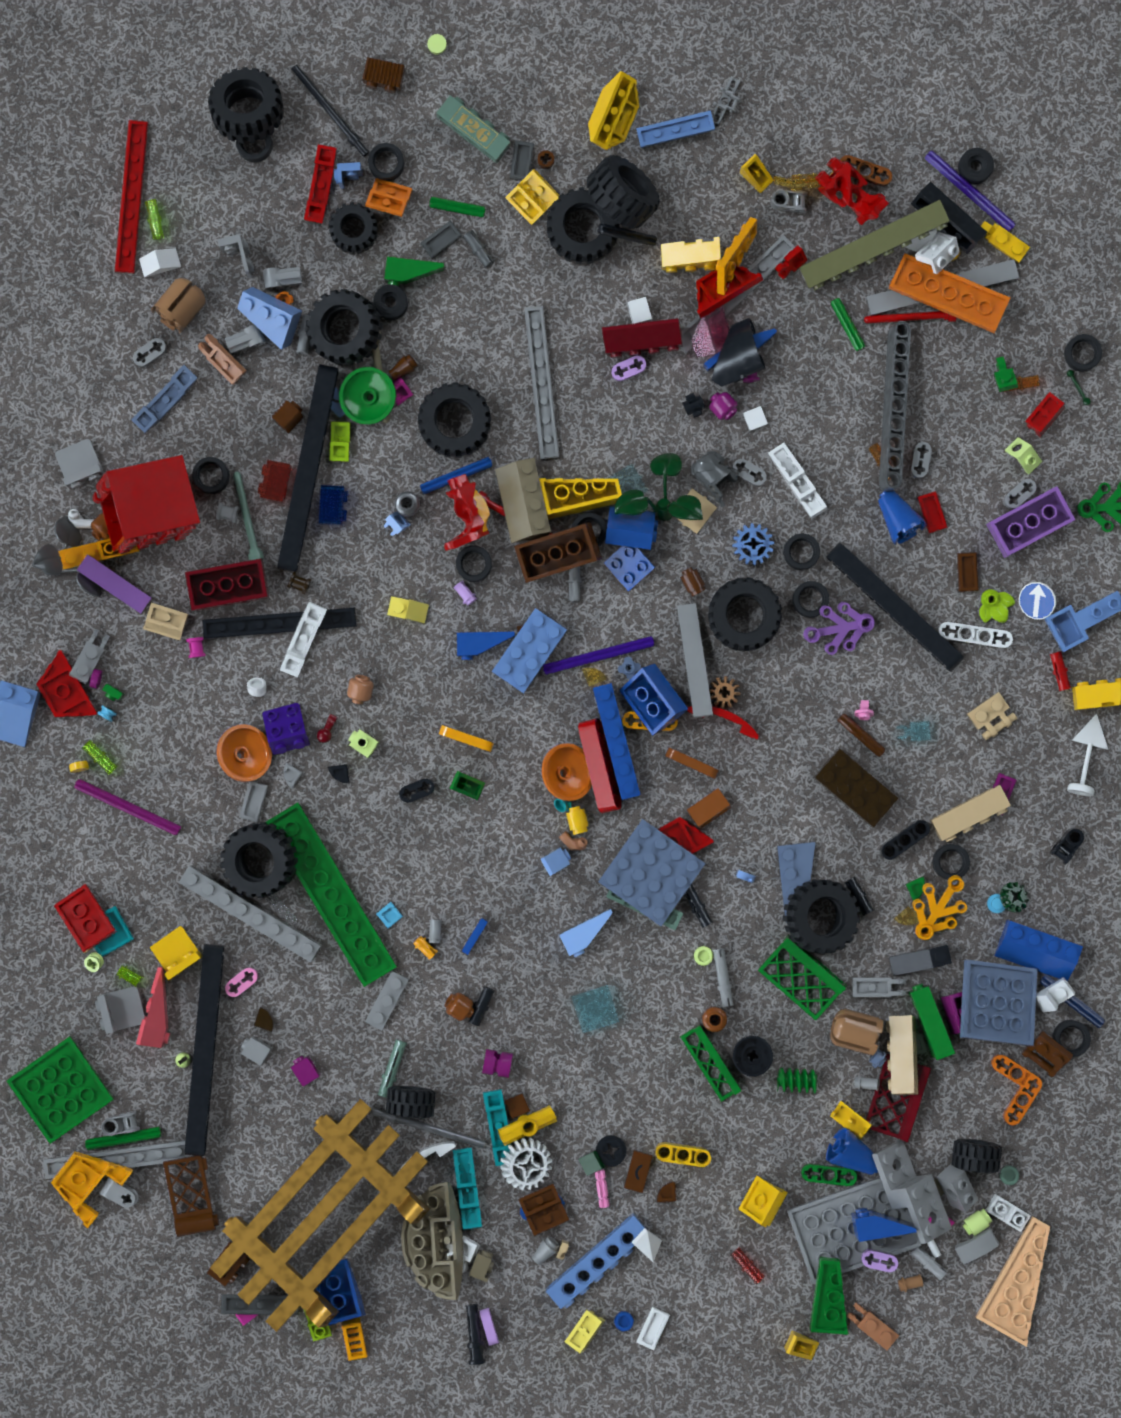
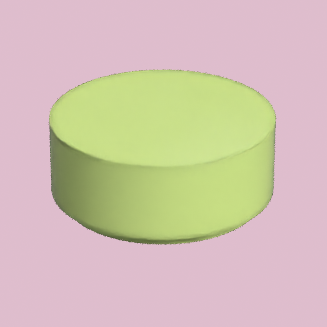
M434 34L428 39L427 45L431 53L439 55L446 50V39L442 35Z
M706 946L698 947L694 952V959L699 965H708L713 960V952Z

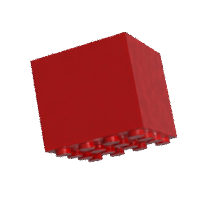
M183 455L106 471L96 484L97 493L95 492L92 497L95 503L101 504L113 552L119 551V554L130 552V549L135 547L138 550L145 549L152 543H156L158 546L168 543L167 541L175 539V541L184 540L200 523Z

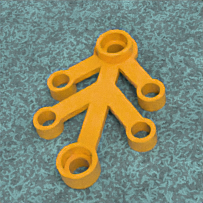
M953 875L948 879V887L937 904L934 896V886L931 883L923 885L922 890L927 896L931 914L926 920L923 911L925 908L924 902L921 899L913 901L912 906L917 913L919 921L915 928L918 938L928 940L936 931L947 928L954 929L957 926V921L953 916L946 917L944 922H935L940 917L966 912L967 905L963 900L957 901L953 906L945 907L953 893L959 892L964 888V881L960 876ZM958 880L957 884H952V881ZM932 887L931 891L926 892V888ZM917 903L922 904L919 908H916L915 906ZM959 905H964L962 909H958ZM950 920L954 921L952 925H948ZM923 928H928L926 932H921Z

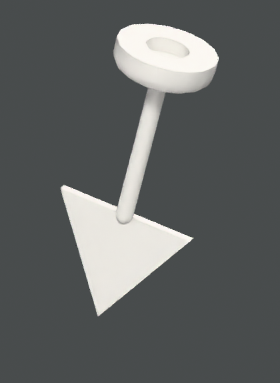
M1097 714L1071 740L1088 745L1080 783H1070L1067 791L1073 794L1094 796V789L1091 786L1085 785L1092 746L1108 750Z

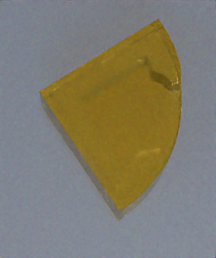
M582 669L589 687L607 680L605 675L598 669Z
M908 906L893 918L902 925H914L919 922L916 914Z

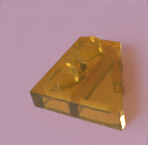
M795 174L788 178L774 176V184L790 187L792 191L802 190V187L805 186L807 188H817L819 183L815 177L818 174Z

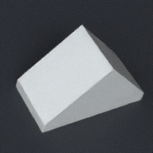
M176 248L154 250L139 259L144 277L181 267Z

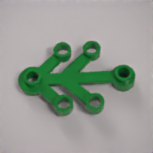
M1106 482L1100 484L1097 492L1091 499H1084L1078 504V514L1083 518H1092L1101 526L1104 532H1110L1113 530V523L1109 520L1106 521L1098 513L1105 511L1121 527V514L1116 511L1121 510V502L1115 503L1121 496V482L1118 483L1117 489L1104 504H1097V502L1104 494L1110 491V485ZM1102 485L1107 486L1108 489L1106 492H1103L1101 490ZM1085 505L1090 507L1089 512L1084 511ZM1105 523L1110 524L1111 528L1109 530L1104 528Z

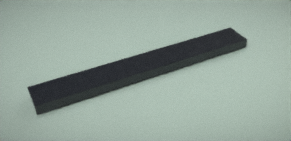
M355 607L328 609L318 630L357 627ZM304 612L202 620L204 639L295 632Z

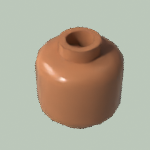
M355 675V677L349 680L347 696L352 699L353 703L363 704V702L371 699L374 684L367 676Z

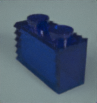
M321 485L320 525L343 526V521L347 522V510H344V502L348 503V491H345L344 486Z

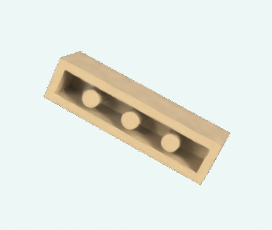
M997 785L995 788H991L934 817L930 822L940 841L945 840L949 842L956 838L955 834L961 831L964 834L974 829L972 825L978 822L980 825L991 820L990 816L995 813L999 816L1007 812V807L1011 805L1002 787Z
M912 1015L889 1016V1021L886 1023L887 1033H890V1040L887 1041V1050L890 1052L888 1071H891V1079L888 1080L889 1091L893 1095H918L916 1017Z

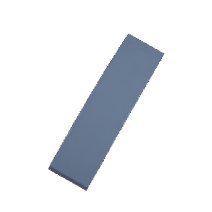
M185 365L171 377L172 380L153 400L131 419L144 433L154 427L182 399L198 379Z

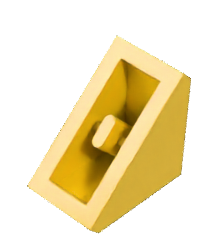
M756 154L740 169V174L759 193L774 181Z
M792 1330L784 1348L786 1353L812 1360L819 1342Z

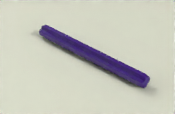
M934 151L928 152L925 160L1008 232L1016 225L1014 221Z
M650 636L543 665V670L547 675L653 647L654 640Z

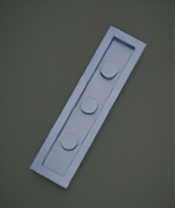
M710 110L636 128L640 147L644 148L715 131V126Z

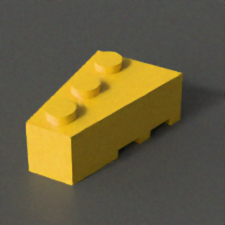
M1116 678L1115 682L1108 683V680H1098L1094 685H1089L1088 682L1077 683L1076 687H1072L1074 710L1121 705V678Z

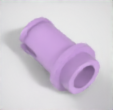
M464 581L454 586V589L464 600L463 603L467 604V606L477 600L476 594L469 590Z

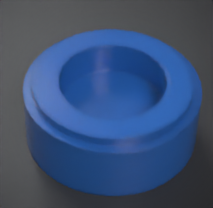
M627 1311L617 1313L614 1318L616 1328L620 1331L630 1330L634 1323L633 1316Z

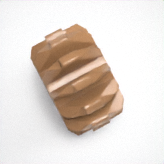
M724 676L723 683L719 677L716 678L718 685L713 682L710 683L715 688V690L709 689L710 693H714V696L710 698L711 700L717 699L714 706L721 702V709L725 708V702L731 708L732 703L730 700L737 703L738 700L733 696H740L741 694L740 692H734L735 689L739 688V685L732 687L735 680L731 679L727 683V676ZM722 687L729 691V696L726 695L727 698H723L722 694H719V690H723Z

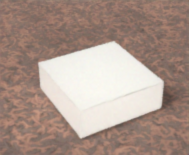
M761 406L743 413L749 431L768 424Z

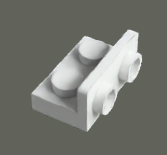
M938 232L915 254L916 260L931 265L933 273L938 274L960 253L957 238Z

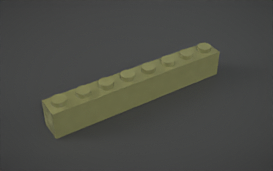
M938 200L799 268L808 288L817 290L825 286L824 282L829 279L834 282L842 278L841 274L846 271L849 274L860 269L858 265L863 263L869 265L877 261L876 257L881 254L884 257L894 253V248L900 245L901 248L911 245V240L917 237L921 240L929 236V231L935 228L937 231L948 227L946 223L950 222L941 201Z

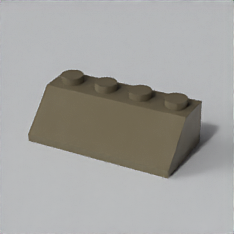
M535 458L515 461L495 469L511 544L548 536L551 530Z

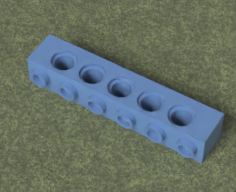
M634 1213L631 1214L546 1288V1293L560 1309L564 1306L568 1308L575 1301L574 1297L578 1294L583 1295L590 1288L589 1284L593 1281L595 1283L603 1278V1272L608 1268L612 1270L619 1263L618 1259L622 1256L627 1257L632 1253V1247L635 1246L632 1241L646 1227ZM624 1233H631L633 1239L629 1242L622 1239ZM616 1245L619 1250L616 1254H610L608 1247ZM596 1258H602L604 1264L597 1267L593 1264V1261ZM585 1270L589 1273V1277L581 1279L578 1276L579 1272ZM571 1283L575 1288L573 1291L567 1292L564 1290V1285Z

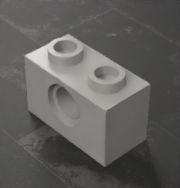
M949 1165L937 1176L950 1206L966 1212L978 1201L964 1170Z

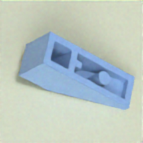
M611 909L559 934L569 956L574 955V957L585 953L584 949L588 947L613 913Z

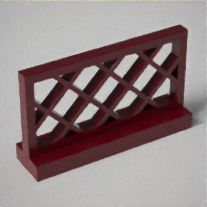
M886 1054L887 1059L883 1064L879 1077V1090L881 1088L883 1093L878 1095L879 1090H875L866 1120L870 1122L872 1116L879 1114L883 1124L878 1127L872 1125L871 1130L908 1142L932 1067L917 1063V1068H919L918 1095H908L906 1097L900 1095L901 1099L891 1104L886 1094L890 1091L885 1092L881 1085L884 1079L889 1076L891 1078V1072L888 1071L887 1067L890 1054ZM887 1070L889 1075L884 1077L885 1071ZM884 1095L889 1105L879 1110L876 1100ZM903 1101L906 1111L898 1116L893 1105ZM891 1107L895 1118L885 1122L881 1112ZM902 1116H904V1117H903V1121H902V1123H901V1121H900L899 1118L902 1117ZM896 1119L901 1126L898 1134L891 1132L887 1125Z

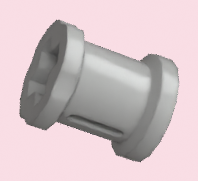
M219 503L216 519H226L236 523L239 507L236 506L234 508Z

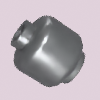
M404 491L396 497L395 508L400 515L411 517L420 509V502L414 493Z

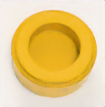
M78 761L71 763L69 769L71 773L88 770L89 764L87 761Z

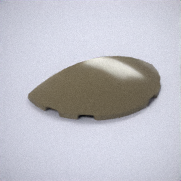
M444 1182L429 1187L422 1195L417 1196L430 1210L418 1224H410L404 1219L401 1245L406 1265L412 1269L416 1276L414 1279L420 1286L436 1293L435 1296L458 1300L463 1272L462 1225L450 1182Z

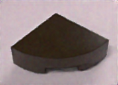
M260 1007L254 1026L272 1032L274 1027L272 1017L266 1009Z

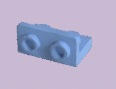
M360 162L337 164V169H334V179L341 189H345L344 177H347V180H358L359 176H363Z

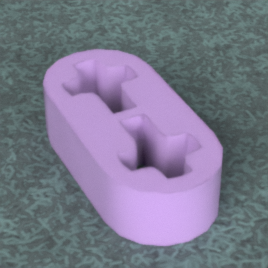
M634 356L613 366L612 377L616 381H624L636 376L645 370L646 361L641 356ZM635 360L643 363L639 370L637 367L630 369V366L634 365ZM620 367L621 370L627 368L628 371H625L623 377L615 375L617 368Z
M867 1249L861 1255L862 1263L868 1268L893 1272L898 1267V1260L891 1253ZM872 1254L878 1261L872 1260L871 1263H868L865 1257ZM891 1258L894 1265H890L887 1268V1265L882 1263L881 1260L888 1261Z
M490 1309L479 1310L489 1346L498 1344L499 1340Z

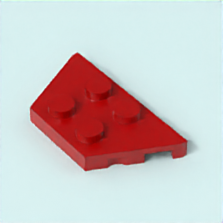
M736 266L733 280L726 283L727 291L725 295L717 293L716 269L696 281L698 291L697 313L699 317L703 318L763 281L762 275L758 272L757 274L749 272L748 268L743 266Z
M59 650L52 663L46 668L43 676L36 683L54 717L97 715L98 712L81 682L69 676L72 667L64 652Z
M681 817L658 828L660 832L691 854L714 842L713 839Z

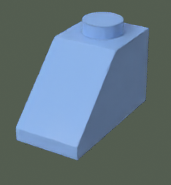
M560 847L540 860L551 876L570 865L568 860L571 857L566 849L562 851Z

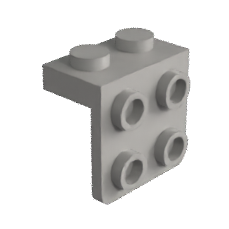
M89 439L80 441L55 453L64 476V484L68 488L80 487L83 485V482L87 480L94 481L104 474L95 449Z
M136 986L99 995L95 1001L96 1009L98 1012H101L102 1019H100L101 1029L105 1030L106 1034L141 1025L142 1019L145 1018L139 989Z

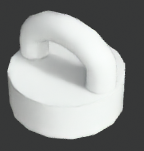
M258 677L250 679L247 682L248 693L255 697L264 696L266 694V681Z

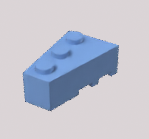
M254 287L242 292L237 308L281 350L291 345L302 310Z

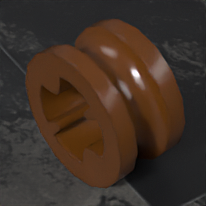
M544 150L538 154L539 166L543 169H549L553 166L554 155L551 151ZM545 155H548L549 159H552L551 161H548L547 164H543V160H540L541 158H544Z

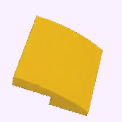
M533 169L505 198L532 225L560 195Z

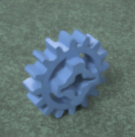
M753 523L750 524V528L744 525L743 532L737 531L739 537H733V540L737 541V543L732 545V547L737 548L734 555L740 554L741 556L738 560L746 559L745 564L752 561V564L756 565L757 560L762 564L763 557L769 558L767 552H773V549L769 547L774 544L773 541H769L772 534L767 535L768 529L761 530L760 524L757 528H754ZM749 532V538L746 541H741L742 537ZM756 532L761 534L765 540L758 538ZM752 539L755 543L759 544L755 549L747 545ZM765 547L764 552L758 556V550ZM742 549H746L750 553V556L744 554Z

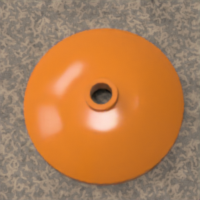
M241 724L229 728L222 734L217 745V758L222 770L229 777L241 782H250L266 773L271 764L272 751L268 744V739L263 732L254 726ZM238 752L241 753V758L237 756Z
M564 743L549 750L542 763V778L548 791L563 801H574L585 796L590 790L592 783L583 749L574 744Z

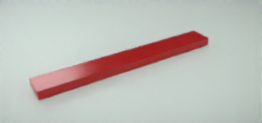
M128 121L115 272L135 273L148 132L147 121Z

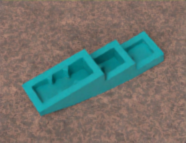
M472 1148L453 1150L463 1230L483 1228Z

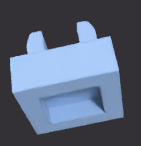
M397 511L389 515L385 519L387 522L384 524L385 528L388 526L393 528L391 536L399 534L410 526L404 516L400 515Z

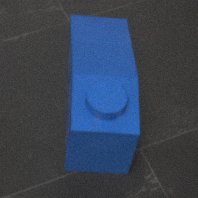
M515 632L457 633V656L461 657V660H473V656H478L513 638Z

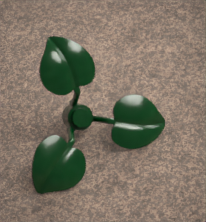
M674 453L659 455L651 461L650 469L652 473L658 476L663 475L664 498L660 499L656 506L649 497H644L642 491L629 490L618 498L614 509L615 514L639 515L647 510L649 503L653 508V512H657L658 519L661 521H668L672 516L684 520H703L701 503L697 497L683 495L677 501H672V503L667 499V475L677 476L682 469L681 459Z

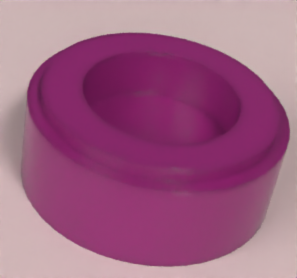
M93 670L90 679L91 688H99L102 670Z

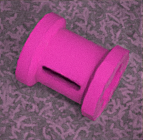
M203 637L186 639L190 649L189 658L206 656L203 653Z

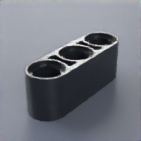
M924 820L914 821L883 843L879 849L880 855L888 860L896 858L929 834V824ZM922 823L925 827L922 834H918L915 830L916 825ZM904 834L909 837L907 845L900 843V837ZM888 845L894 849L891 856H886L884 853V849Z

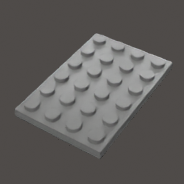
M880 1177L787 1209L812 1284L816 1283L820 1257L839 1258L841 1274L865 1266L862 1263L861 1255L867 1249L897 1255L922 1246L917 1232L859 1242L855 1237L851 1213H854L855 1209L867 1208V1210L876 1211L913 1224L908 1207L891 1208ZM872 1254L865 1257L868 1263H871L872 1260L878 1261Z

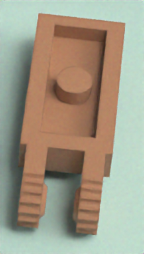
M207 334L204 337L206 343L200 342L198 348L206 356V359L231 384H236L247 370L219 344L213 335Z
M855 1303L853 1306L864 1315L863 1318L858 1320L850 1312L846 1316L857 1324V1327L888 1350L899 1337V1334L869 1310L867 1311L858 1303Z

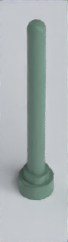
M234 472L233 477L250 545L248 558L249 561L255 559L263 560V551L257 546L240 472Z

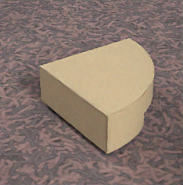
M561 1241L556 1258L564 1259L569 1247L568 1241Z

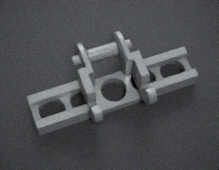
M732 76L725 89L723 87L720 88L723 94L718 104L715 101L713 102L716 108L712 118L715 115L720 116L718 122L713 120L714 124L718 126L726 110H729L730 113H736L735 107L738 102L742 101L739 96H734L740 80ZM731 81L736 82L734 88L730 87ZM727 98L728 104H722L721 99ZM731 99H733L734 102H733L732 106L730 107L729 104H730V102H731ZM718 108L723 110L722 113H719L717 111Z

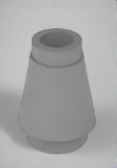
M550 1236L543 1238L532 1259L535 1263L541 1265L558 1252L560 1245Z

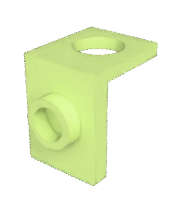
M1019 437L1005 449L1008 454L1018 460L1027 474H1030L1042 462L1032 445ZM1021 444V449L1014 452L1013 448Z

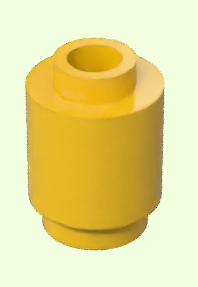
M580 806L569 808L566 816L573 835L588 832L587 827L589 825L585 809H580Z

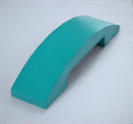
M502 1089L483 1092L495 1166L503 1165L504 1163L501 1162V1158H506L503 1151H510L508 1145L504 1146L498 1134V1129L508 1125Z

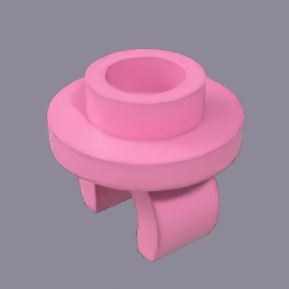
M861 700L860 709L855 711V716L859 720H869L870 717L874 716V711L869 709V700Z

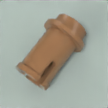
M921 1275L905 1279L901 1277V1280H898L900 1291L907 1292L909 1289L923 1287Z

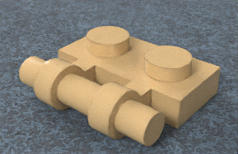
M999 692L967 713L977 730L985 726L987 731L981 734L985 740H988L990 737L994 738L1000 730L1010 727L1012 722L1017 719L1014 713H1011L1009 716L1005 715L1004 711L1010 707ZM999 716L1001 721L992 726L990 721Z

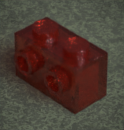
M267 460V464H263L262 475H264L263 483H259L258 494H260L261 499L285 503L292 468L290 464Z

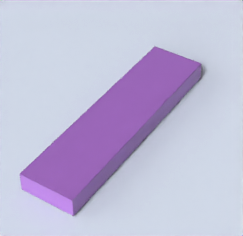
M88 554L77 568V571L140 614L151 600L150 596Z

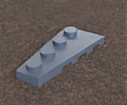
M816 842L777 846L784 906L789 904L790 901L787 898L790 894L795 893L794 889L797 886H803L804 882L811 880Z

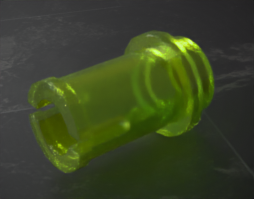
M122 965L116 974L119 976L118 979L122 978L136 987L142 976L128 969L127 965Z

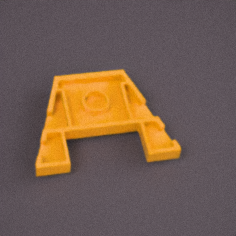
M74 1151L52 1179L51 1184L62 1198L70 1204L76 1216H79L83 1221L84 1226L89 1228L99 1212L84 1203L85 1199L104 1175H107L122 1186L133 1170Z

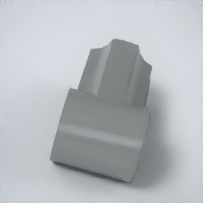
M300 267L285 269L267 268L263 270L265 290L302 284Z
M251 325L242 332L225 338L230 354L249 347L255 348L258 344L261 346L266 343L263 332L255 325Z

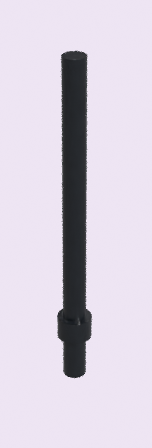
M293 66L291 70L346 135L347 141L352 147L355 146L360 154L365 157L369 151L360 142V137L351 131L299 66Z

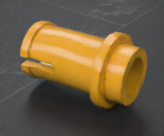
M419 936L413 943L415 945L414 948H418L430 960L438 951L425 940L426 937Z

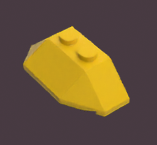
M620 71L602 89L588 122L590 141L604 150H608L625 141L639 108L637 80L623 71Z

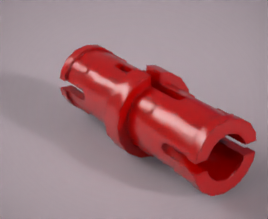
M1062 651L1050 654L1054 668L1053 675L1056 676L1059 691L1070 689L1071 686L1067 675L1068 668L1065 667Z

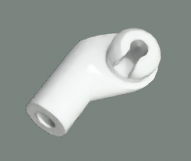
M71 509L68 513V519L75 528L91 529V522L94 519H84L76 509Z

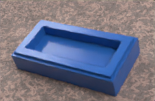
M484 918L480 919L462 949L463 953L468 955L488 923Z

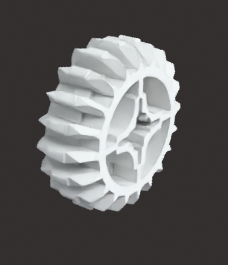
M522 1138L521 1143L516 1140L514 1141V1147L508 1145L509 1152L503 1151L506 1158H501V1162L504 1163L500 1166L501 1170L504 1171L502 1175L504 1178H507L506 1181L509 1184L512 1183L514 1188L519 1186L520 1190H524L526 1186L528 1190H531L532 1185L538 1188V1182L544 1183L543 1177H549L546 1171L552 1170V1167L548 1165L552 1162V1159L549 1157L550 1152L546 1150L547 1147L544 1144L541 1145L539 1140L534 1142L532 1138H529L528 1141ZM533 1151L539 1154V1163L533 1160ZM513 1165L519 1168L520 1177L514 1175Z

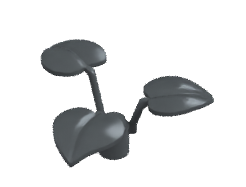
M67 516L57 520L54 527L55 535L61 543H65L64 547L60 550L67 549L68 545L70 547H77L81 540L78 528H75ZM46 544L39 549L34 558L33 567L41 569L46 575L57 576L63 572L76 571L78 572L76 575L78 585L88 594L95 597L100 596L101 586L77 571V568L63 570L61 557L55 546Z

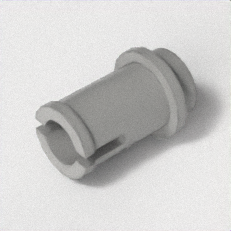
M429 920L430 929L427 939H429V943L440 944V940H442L440 938L442 920Z
M862 1075L855 1078V1088H858L859 1091L862 1089L879 1090V1078H866Z

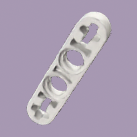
M944 622L938 628V633L946 640L998 648L1009 647L1013 641L1011 633L1005 630ZM946 625H948L950 630H956L955 626L959 627L957 638H954L955 633H949L948 636H945L942 628H946ZM963 628L970 630L971 636L969 639L961 637L960 632ZM982 631H986L990 635V639L987 642H983L979 638ZM993 632L997 633L995 637H1002L1005 634L1009 641L1003 645L1002 641L995 640V644H992L994 639Z

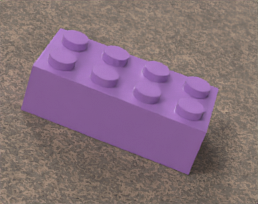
M1056 486L986 525L1005 558L1069 524L1075 518L1059 488Z

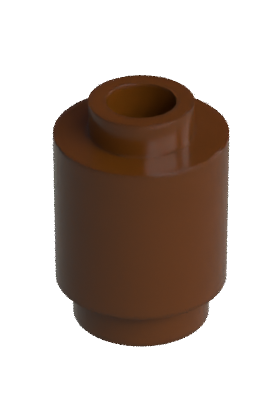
M690 567L682 571L683 576L680 579L692 597L706 590L704 587L705 583L697 568L693 570Z

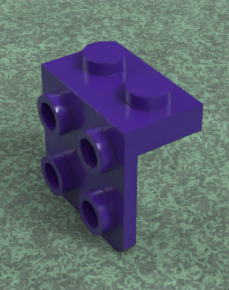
M298 703L263 712L268 744L273 755L283 754L287 751L301 749L310 745L301 708Z

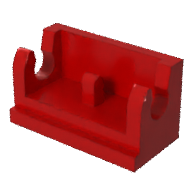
M1049 392L1026 419L1027 427L1033 429L1035 434L1041 438L1065 409V403Z

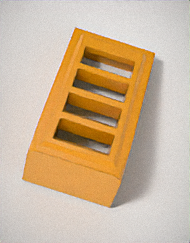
M357 1317L341 1322L348 1361L368 1357L361 1318ZM359 1332L357 1336L348 1337V1334ZM359 1340H360V1342H361V1343L352 1344V1345H350V1343H349V1342H354V1341H359ZM362 1348V1351L351 1353L352 1349Z

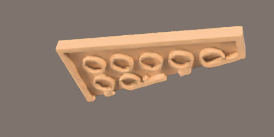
M1033 1216L975 1316L980 1321L1026 1347L1040 1282V1273L1043 1267L1044 1252L1050 1231L1049 1225Z

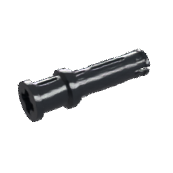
M478 1304L466 1305L469 1332L467 1348H469L470 1353L468 1363L469 1365L486 1363V1359L483 1358L484 1342L481 1341Z

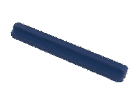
M1047 974L1040 980L1044 987H1048L1056 982ZM1072 996L1064 1001L1097 1028L1102 1027L1105 1023L1103 1017L1076 996Z

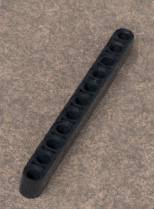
M319 364L278 560V569L293 572L298 570L297 563L300 561L338 378L339 368L322 364Z
M204 944L185 1155L205 1156L224 945Z

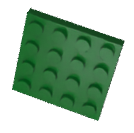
M71 1036L6 1080L49 1144L114 1100V1097Z

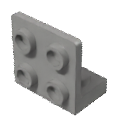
M240 234L217 239L223 254L233 255L237 254L238 250H240L245 273L248 278H253L252 272H255L253 262L247 256L250 253V249L246 239H242Z

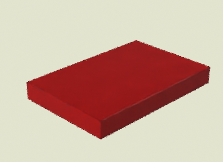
M84 884L53 905L83 953L88 952L117 932L87 884Z

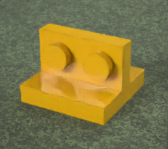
M756 1175L739 1210L761 1226H770L788 1192Z

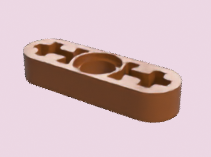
M845 155L840 159L842 162L849 160L853 166H856V162L859 163L857 167L859 173L862 166L869 167L871 172L868 176L861 174L867 182L879 186H887L892 180V172L888 168L850 155ZM874 169H877L876 174L882 175V173L885 172L886 177H888V179H885L883 182L880 181L881 177L876 175L874 179H872L871 177L874 173Z
M668 748L665 757L713 779H716L719 772L718 769L672 748Z

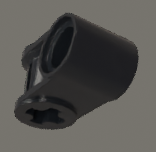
M1076 828L1068 829L1053 846L1050 854L1056 855L1066 865L1083 843V832ZM1072 832H1077L1079 835L1078 840L1075 842L1070 840Z

